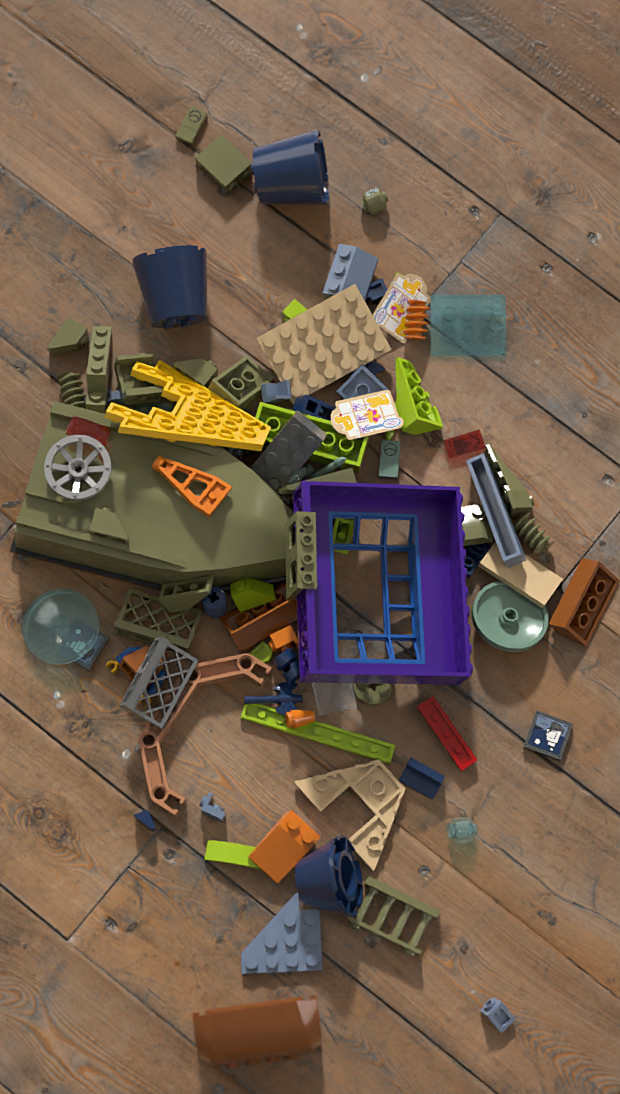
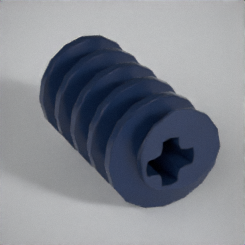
M213 586L210 594L202 599L203 610L212 619L223 616L227 610V600L224 591Z

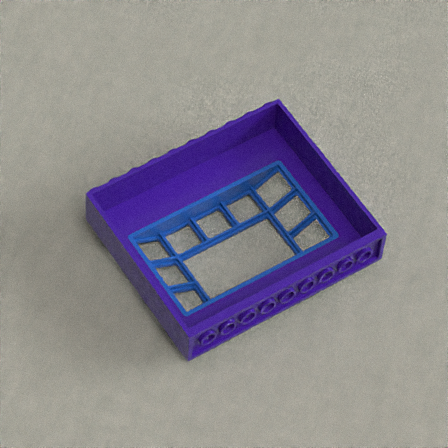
M301 481L293 491V514L296 511L316 512L317 590L304 589L297 595L300 682L459 685L471 677L473 672V665L470 663L472 646L469 644L471 628L468 625L467 618L469 617L470 610L466 601L468 587H466L465 583L467 569L464 566L466 550L463 549L465 531L462 530L464 513L461 512L463 495L460 493V487ZM333 518L354 519L352 544L333 543ZM361 519L382 520L379 545L359 544ZM389 520L410 521L408 545H387ZM295 523L294 526H295V543H296V523ZM334 550L380 552L384 634L337 633ZM387 551L408 553L409 575L388 574ZM388 581L409 582L410 605L389 604ZM390 611L411 612L412 635L391 634ZM337 640H355L360 659L339 658ZM363 641H384L388 659H368ZM391 641L412 642L417 660L396 659Z

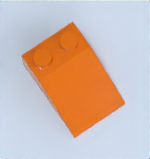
M290 810L284 813L250 853L248 858L274 882L279 883L321 836Z

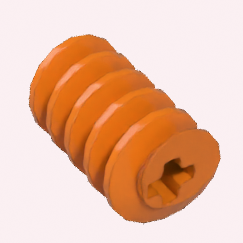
M408 300L407 304L411 307L406 309L410 314L405 316L409 321L404 323V326L408 329L403 330V333L407 335L403 338L418 341L425 340L426 337L422 336L421 333H425L427 330L422 328V326L428 325V322L423 319L428 318L429 315L424 312L430 310V308L425 306L427 302Z

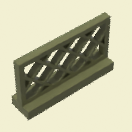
M129 589L119 618L114 625V633L152 645L156 637H164L169 640L168 642L189 654L202 610L191 607L169 618L165 611L166 608L159 601V597ZM131 596L139 597L142 603L132 607L130 603ZM156 602L160 608L151 612L147 604ZM144 606L148 614L138 618L135 610ZM130 612L136 618L131 622L123 620L124 615ZM163 612L166 619L157 623L153 615ZM188 613L197 614L195 620L187 623L184 615ZM150 617L154 625L148 628L144 627L141 621ZM181 617L185 625L175 629L172 621ZM169 623L172 631L164 633L159 627ZM187 628L190 633L189 639L181 638L178 632Z

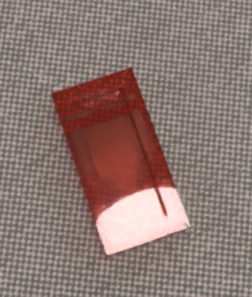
M480 429L443 441L449 459L485 449Z

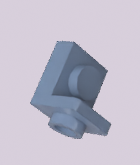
M209 792L208 796L204 795L199 806L202 807L201 813L223 823L226 813L223 812L224 809L216 804L210 805L213 794Z
M495 997L488 1000L480 1010L501 1033L516 1020L503 1002Z

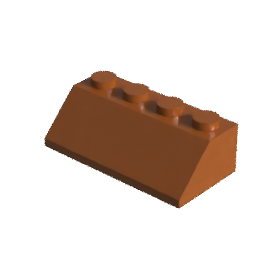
M582 558L549 625L559 634L587 647L620 580L599 561Z
M286 582L274 586L276 600L240 612L237 607L219 617L222 625L240 652L249 649L255 643L265 640L269 635L297 621V600H286Z

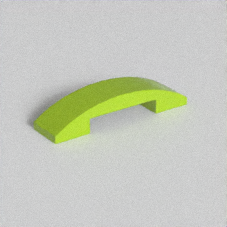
M208 840L204 860L260 869L248 858L255 847Z

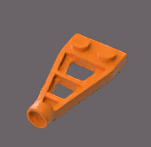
M160 455L152 464L153 470L160 473L194 509L208 518L211 517L232 489V486L214 475L170 459H165ZM177 470L189 475L183 484L179 483L172 476ZM193 480L207 484V488L200 496H195L188 488Z

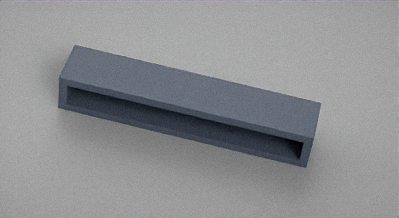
M483 453L466 460L503 562L510 568L527 561L488 458Z

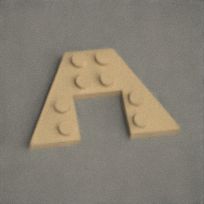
M380 760L328 772L323 775H316L299 781L296 780L294 784L319 812L323 811L350 787L375 814L369 822L349 838L358 856L374 871L405 792L404 786Z

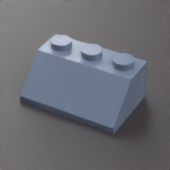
M339 244L323 290L325 299L355 284L365 301L379 259L356 246Z

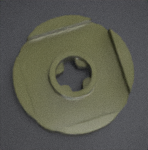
M353 683V690L357 699L370 706L384 703L392 691V684H378L376 690L372 691L371 688L368 689L367 687L370 683Z

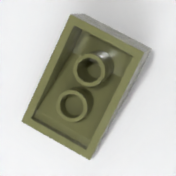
M245 356L214 378L208 389L244 411L262 393L261 385L272 383L274 379L252 359Z

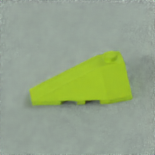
M399 357L396 358L397 412L404 421L401 430L417 435L443 428L436 406H431L428 400L430 395L420 386L421 379L411 361Z

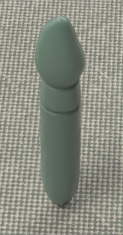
M337 458L334 462L311 475L308 480L329 474L336 468L341 467L346 458Z

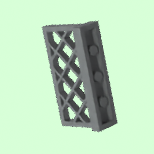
M156 637L119 705L160 729L165 725L199 661L168 642L169 640L164 637ZM168 647L173 650L175 658L166 661L164 653ZM186 658L191 661L188 669L182 670L180 659ZM176 661L178 672L169 674L167 663ZM163 665L166 675L157 678L155 669L157 666ZM179 674L181 683L173 688L170 677ZM167 678L169 689L160 691L158 680ZM154 682L157 693L147 695V684ZM170 692L172 700L164 705L161 694ZM157 695L160 706L151 709L148 698ZM145 699L147 710L140 712L135 709L138 701ZM161 709L163 716L160 722L154 720L152 711Z

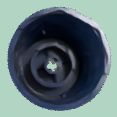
M319 130L253 149L251 171L255 177L254 190L258 194L261 204H329V189L325 187V182L329 181L323 140L318 139L321 136Z
M193 245L155 249L154 254L147 255L144 252L132 259L133 268L152 327L163 329L186 328L207 319V251L204 247L200 248V250H198V246Z

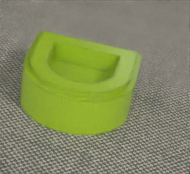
M264 641L260 642L249 653L265 664L269 663L272 659V650Z

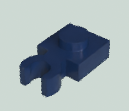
M382 278L371 283L365 299L366 304L370 300H372L373 304L382 300L388 290Z

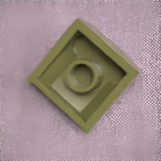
M483 506L461 507V512L464 513L462 530L465 531L463 546L493 543L489 521Z

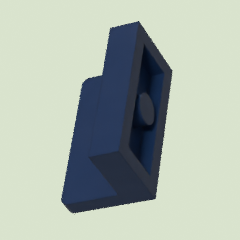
M410 757L399 781L422 795L434 799L445 776Z

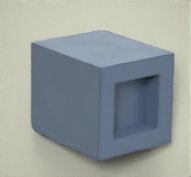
M289 380L261 385L263 403H280L292 399Z

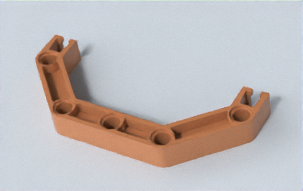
M248 653L197 663L192 672L198 675L197 678L187 681L175 704L176 710L170 713L163 728L160 729L148 722L139 736V745L151 800L156 806L175 818L180 811L177 809L173 810L166 804L169 798L172 797L178 800L182 806L187 801L186 798L168 786L160 744L198 687L245 677L262 688L265 680L263 678L259 679L253 672L255 668H258L270 676L272 668ZM244 661H248L252 665L250 668L244 669L241 667V664ZM180 676L173 684V688L181 683ZM170 692L163 699L164 705L172 700ZM158 709L153 714V718L160 722L163 715L161 709ZM147 737H152L154 743L147 746L144 744V740ZM157 791H164L165 797L158 800L155 798V794Z

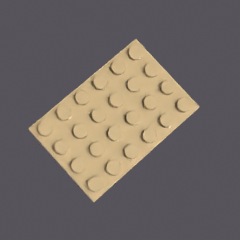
M355 284L256 338L279 381L289 380L292 397L290 401L292 404L295 403L297 397L306 394L311 395L358 369L362 364L365 365L392 350Z

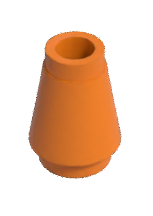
M290 710V712L285 713L286 725L288 728L295 729L315 722V713L313 710Z

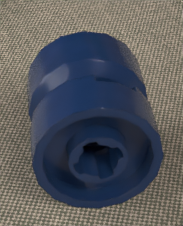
M292 647L282 652L273 661L278 671H283V677L289 684L300 679L299 655Z

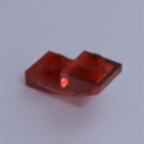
M73 416L65 434L69 436H89L99 441L105 447L112 429L93 421Z

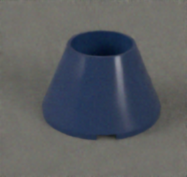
M346 836L335 837L298 861L295 868V883L298 895L304 904L351 917L358 914V911H356L357 907L362 905L363 880L359 860L355 861L352 851H355V848Z

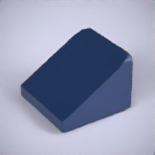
M149 810L134 815L135 819L152 832L156 831Z

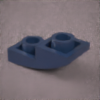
M488 543L467 546L464 566L467 569L468 579L492 547Z

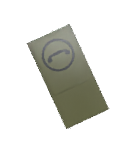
M190 106L175 135V139L192 145L207 117V112Z

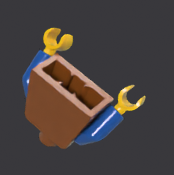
M150 646L128 647L116 657L115 661H108L106 667L109 668L115 664V668L110 672L115 674L120 668L132 681ZM163 665L157 666L155 669L157 678L165 676ZM164 679L158 680L159 688L162 687ZM154 682L147 684V695L157 693Z

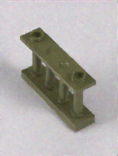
M368 876L364 884L368 892L356 917H348L347 922L350 923L349 926L358 931L363 929L405 949L404 953L415 958V955L420 956L422 951L417 949V946L429 921H432V919L437 920L440 910ZM379 892L385 895L384 899L386 901L372 927L362 921L374 896ZM397 901L403 904L404 910L390 936L380 930L393 903L395 904ZM416 910L422 913V919L410 944H407L398 939L411 912Z

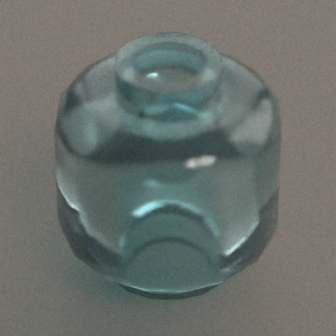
M469 817L453 818L447 824V836L454 843L472 842L474 836L477 835V825Z

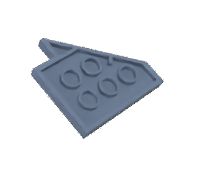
M295 893L241 953L242 975L322 971L319 909L299 910V895Z

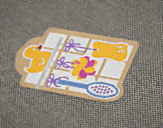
M397 274L373 313L378 326L402 343L407 341V339L403 338L407 336L403 333V330L408 329L404 326V323L409 321L405 316L410 314L406 309L411 307L407 304V301L427 302L425 306H428L431 301L430 296L426 294L427 286L421 277L415 274H407L405 276Z
M389 390L336 401V409L331 413L333 428L341 434H346L348 440L399 429L404 424L403 419L398 415Z

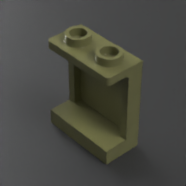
M222 134L195 157L196 166L200 170L204 169L223 187V191L226 194L229 191L235 190L239 182L247 179L252 173V163Z
M152 353L121 355L116 358L114 369L123 405L160 402L163 392L162 386H155L153 383L140 381L136 377L130 376L132 368L137 361L153 367L152 361L154 356Z

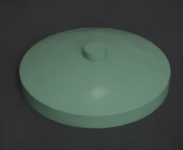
M502 581L485 586L477 594L472 605L471 617L477 633L489 645L502 651L522 652L533 648L541 641L548 627L546 607L541 608Z

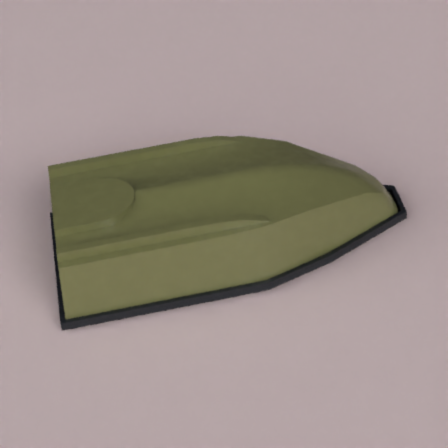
M54 401L26 488L21 511L17 517L14 539L10 549L11 553L161 591L162 585L166 583L211 575L214 577L212 586L221 588L224 592H231V583L248 578L270 584L286 582L285 523L293 516V504L282 494H277L253 470L220 446L178 440L176 442H169L162 438L119 433L118 430L121 423H114L110 419L104 418L105 414ZM71 435H85L96 439L106 448L111 460L112 471L107 485L99 494L86 500L74 501L59 496L49 486L44 473L45 458L51 447L59 440ZM77 444L64 447L70 456L76 459ZM83 444V460H85L95 450V448ZM58 452L53 463L69 465L61 453ZM99 454L88 467L104 466L102 456ZM159 455L165 459H170L214 475L232 486L230 493L210 518L194 509L160 473L152 469V464ZM81 468L76 469V472L82 471ZM52 470V476L55 481L69 473ZM179 470L172 475L181 484L189 477V475ZM103 473L88 474L96 484L103 475ZM74 479L61 487L73 492ZM83 479L80 482L79 492L91 488ZM193 480L188 488L195 496H200L207 488V484ZM95 508H109L116 514L129 537V544L90 534L89 528Z

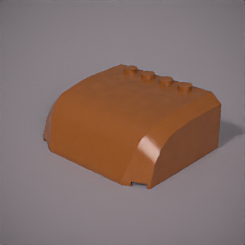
M317 995L310 996V1000L303 1001L302 996L206 1010V1015L193 1012L195 1040L200 1060L211 1067L226 1065V1069L238 1068L239 1063L253 1066L258 1065L260 1060L274 1063L279 1062L281 1057H287V1060L299 1059V1055L313 1053L322 1043Z

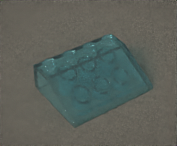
M430 295V356L505 355V295Z

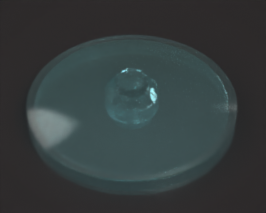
M67 588L53 589L37 597L27 608L22 622V634L27 647L37 658L50 664H67L78 660L92 648L99 632V617L94 605L82 593Z

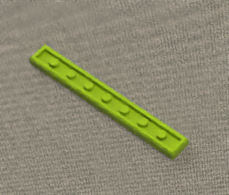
M263 704L244 705L240 717L242 720L372 760H380L385 764L390 765L396 746L394 744L319 721L311 722L295 729L288 728L285 716L275 711L276 708Z

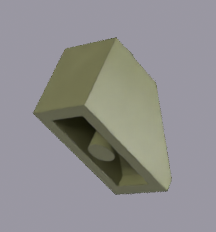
M68 317L47 346L49 354L56 355L79 350L89 339L87 329Z
M203 358L179 361L174 364V369L206 388L218 376L217 366L212 361H206Z
M95 508L89 528L90 534L129 544V537L116 514L109 508Z

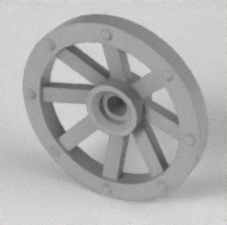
M71 435L56 442L47 453L44 463L45 477L51 489L59 496L74 501L86 500L99 494L107 485L112 471L110 456L106 448L96 439L85 435ZM77 444L76 459H73L64 447ZM83 444L95 448L85 460H83ZM58 452L61 453L69 465L53 463ZM99 454L102 456L104 466L88 467ZM81 468L82 471L76 472V469ZM52 470L69 472L57 481L52 476ZM90 473H103L97 484L88 476ZM74 479L73 492L61 487ZM83 479L91 488L79 492L80 482Z

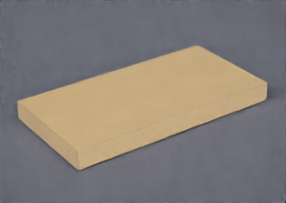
M495 542L478 566L543 608L563 579L526 554L524 555L527 561L508 568L503 562Z

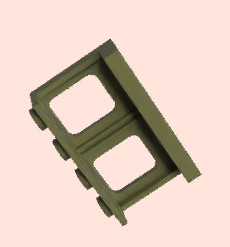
M296 511L285 523L286 600H297V595L304 589L317 590L316 512ZM295 523H296V543H295V526H294Z

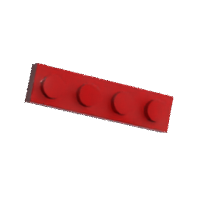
M434 696L417 706V709L461 772L478 761Z

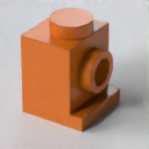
M291 625L270 635L271 641L268 644L272 652H284L293 645L295 648L298 647V639Z

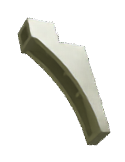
M93 326L86 374L88 390L86 409L106 414L108 409V375L112 327Z

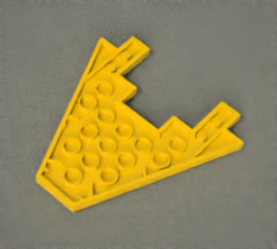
M161 360L158 361L155 367L137 361L132 368L130 376L136 377L140 381L153 383L155 386L164 387L161 396L169 401L177 402L172 413L153 407L149 415L111 402L104 417L114 423H121L118 432L123 434L162 438L169 442H176L178 440L256 451L262 450L271 429L270 426Z

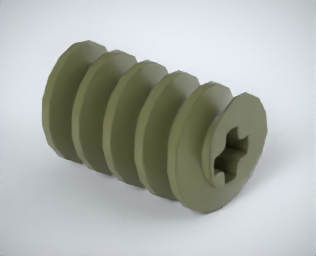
M70 372L57 376L59 386L61 387L62 400H64L63 403L80 408L85 407L86 401L81 400L85 399L86 395L80 394L84 392V388L78 387L83 384V381L77 380L81 378V374Z
M529 512L517 521L514 528L516 533L520 532L518 536L519 538H524L523 542L525 544L530 543L528 548L530 550L535 549L533 554L539 555L548 550L555 541L548 542L550 535L543 537L545 530L538 531L541 525H533L536 519L529 520L528 518L531 514Z

